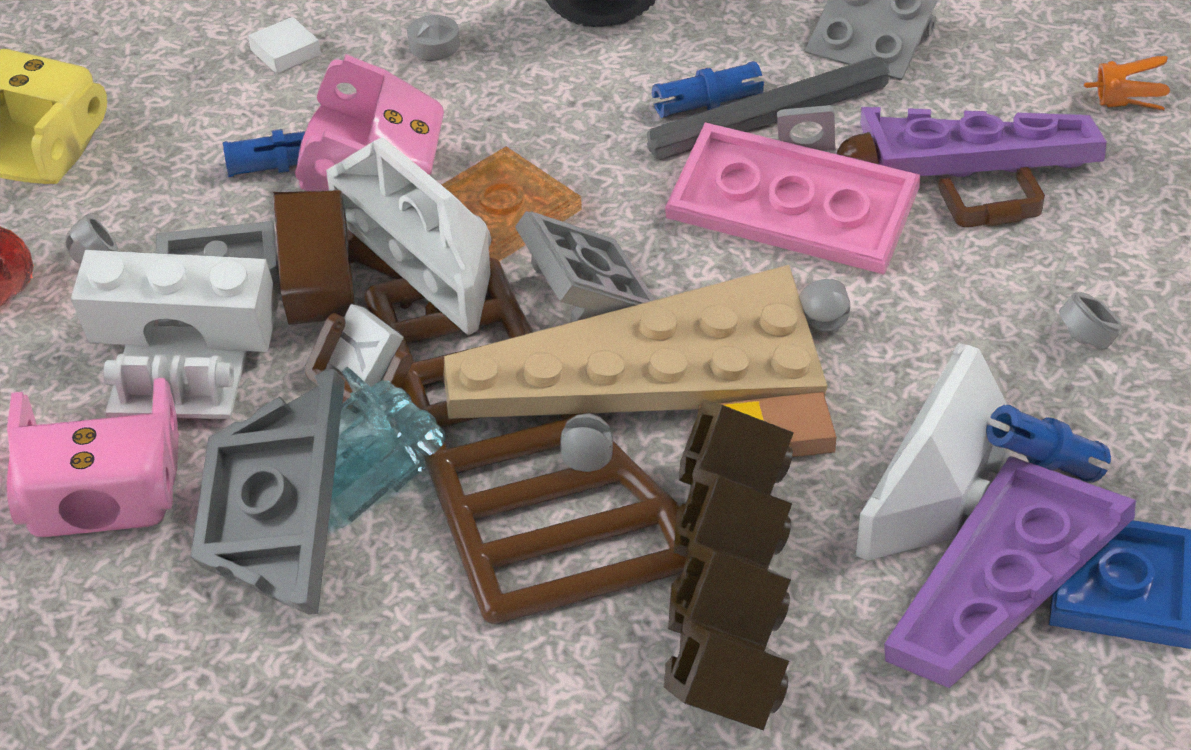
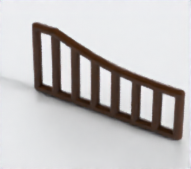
M489 258L490 278L487 292L491 300L484 301L479 327L501 322L510 339L533 333L501 263L495 258ZM404 278L371 285L365 291L364 298L368 310L404 337L396 353L404 350L411 354L407 344L462 331L441 311L398 321L393 304L403 302V297H407L408 300L424 297ZM454 353L417 362L413 360L399 394L480 613L486 622L490 624L503 623L683 572L686 557L673 553L676 511L679 508L677 501L641 469L614 441L612 458L601 469L585 472L568 468L465 495L457 473L560 447L561 434L567 421L582 414H558L562 420L447 449L440 428L479 418L448 419L447 401L430 405L423 385L444 381V356ZM620 482L640 501L483 543L475 522L476 519ZM658 524L669 546V549L504 594L494 572V568Z

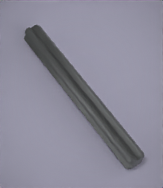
M872 57L651 128L647 132L649 152L652 153L655 159L663 160L692 150L705 122L748 132L776 123L779 110L831 105L883 88L889 83V67L887 64H884L881 57Z

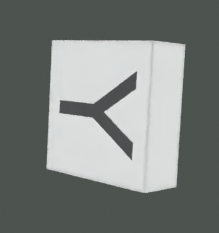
M351 304L344 316L346 321L345 328L329 362L360 387L373 390L379 384L404 337L366 308Z

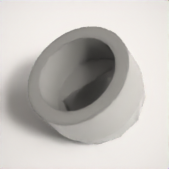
M90 214L85 215L75 223L66 235V248L70 252L72 259L80 264L85 250H118L117 244L109 231Z
M835 279L817 280L807 285L800 293L799 298L811 328L821 332H833L841 328L848 320L850 300L844 284Z
M590 413L577 415L567 421L560 439L563 461L569 467L585 472L595 471L604 467L613 455V437L609 425L601 417Z

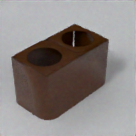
M341 190L273 192L280 287L288 324L326 321L333 313L344 317L350 305H355L348 225Z

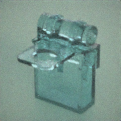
M349 367L344 368L342 373L353 392L350 393L351 397L342 404L329 515L341 528L352 523L391 488L398 492L426 467L419 454L428 456L435 453L443 445L446 437L445 431L437 425L436 419L429 412L420 410L402 388L395 387L387 380L379 381L370 387Z

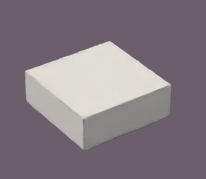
M293 17L248 35L250 50L276 74L321 55L319 40Z

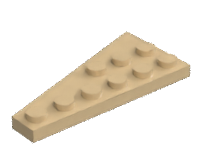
M790 265L444 356L443 376L448 419L698 409L703 400L723 403L823 392L824 396H826L827 391L825 376Z

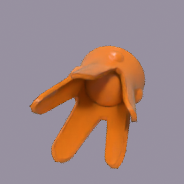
M1155 56L1126 64H1117L1114 61L1100 63L1097 82H1086L1084 87H1097L1101 106L1120 107L1127 106L1129 103L1165 111V108L1160 105L1128 98L1166 96L1170 93V88L1166 84L1126 80V76L1163 66L1167 62L1168 57Z

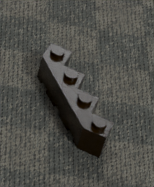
M703 400L680 460L679 481L690 485V493L686 503H682L676 511L673 553L686 557L681 577H677L671 584L668 630L681 634L680 650L678 657L671 656L665 663L664 688L684 704L764 731L770 713L773 714L780 708L788 688L786 670L790 661L766 646L771 632L777 631L783 624L790 604V595L787 589L791 579L769 569V565L773 555L779 554L784 548L791 530V519L788 514L793 503L771 495L774 484L781 482L789 470L793 455L792 447L789 444L794 432L730 407Z

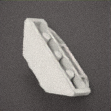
M384 137L371 142L342 162L327 169L329 191L341 190L348 229L467 335L477 331L490 278L489 246L491 245V235L485 222L479 216L471 213L453 194Z
M958 343L954 349L953 355L890 465L860 513L856 548L857 557L872 560L954 539L967 516H970L990 486L991 481L986 480L990 472L998 474L1010 456L1011 450L996 447L987 438V424L1005 431L1006 424L993 420L990 416L998 407L1007 405L980 349Z

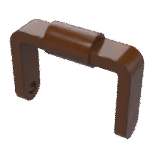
M1020 167L1016 170V179L1027 198L986 203L979 206L966 207L951 179L942 178L939 180V192L955 223L961 227L994 226L1020 222L1022 219L1038 217L1043 211L1045 194L1029 167Z
M336 313L331 314L326 319L305 365L306 377L316 384L318 383L315 376L326 369L345 328V318ZM400 350L395 354L375 398L370 397L362 387L342 377L345 381L342 405L353 412L359 408L367 413L385 415L390 412L411 368L413 356L404 350Z

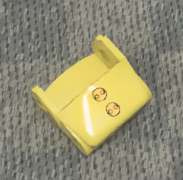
M0 49V178L29 183L57 184L78 161L95 130L103 121L107 108L106 91L101 84L93 82L92 74L87 68L15 50Z

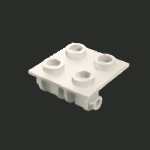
M153 326L148 346L125 345L123 354H119L116 360H106L104 365V381L106 385H113L105 412L106 417L151 414L154 379L165 378L170 385L177 418L231 419L247 351L208 349L203 335L195 327Z

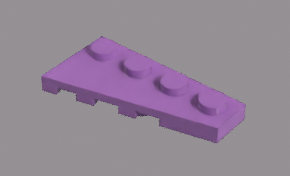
M861 107L860 124L863 133L870 132L879 165L920 174V176L948 174L955 177H966L980 171L1004 170L1016 172L1017 168L1020 167L1030 168L1054 165L1064 168H1076L1084 163L1104 162L1107 141L1090 115L1018 112L1014 116L1013 122H1003L1000 118L987 114V111L964 110V117L960 120L931 118V109L908 108L907 118L880 117L881 107Z
M1009 456L884 643L885 661L950 688L1135 518L1136 500Z

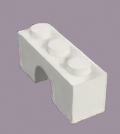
M85 250L71 296L72 304L88 342L148 346L155 320L174 319L188 323L199 330L205 339L208 349L268 352L278 308V300L267 260L258 258Z

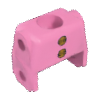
M347 54L343 60L331 61L317 93V100L321 105L312 116L300 146L298 164L295 170L300 189L305 191H329L326 170L382 137L430 175L444 115L443 106L434 98L385 69ZM349 83L356 88V92L344 94L339 91L337 85Z
M165 378L154 379L151 414L40 425L36 423L28 395H24L23 392L11 393L7 424L10 451L7 473V498L14 524H26L27 530L35 537H53L150 527L157 525L163 520L166 510L172 508L173 485L178 466L179 438L173 397L169 382Z

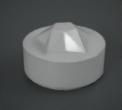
M428 15L414 20L408 26L409 50L418 58L439 60L453 55L459 49V27L449 17Z
M1083 292L1073 293L1059 310L1062 320L1068 326L1071 337L1079 343L1091 344L1100 349H1107L1122 332V325L1118 317L1101 301Z

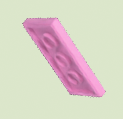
M705 122L665 206V212L668 219L885 274L920 188V174Z

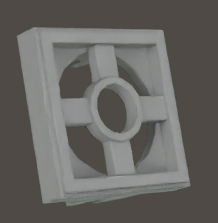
M526 211L515 226L532 254L531 265L536 273L544 274L560 302L575 306L571 311V322L655 300L615 239L532 211ZM577 269L592 282L578 278L574 270Z

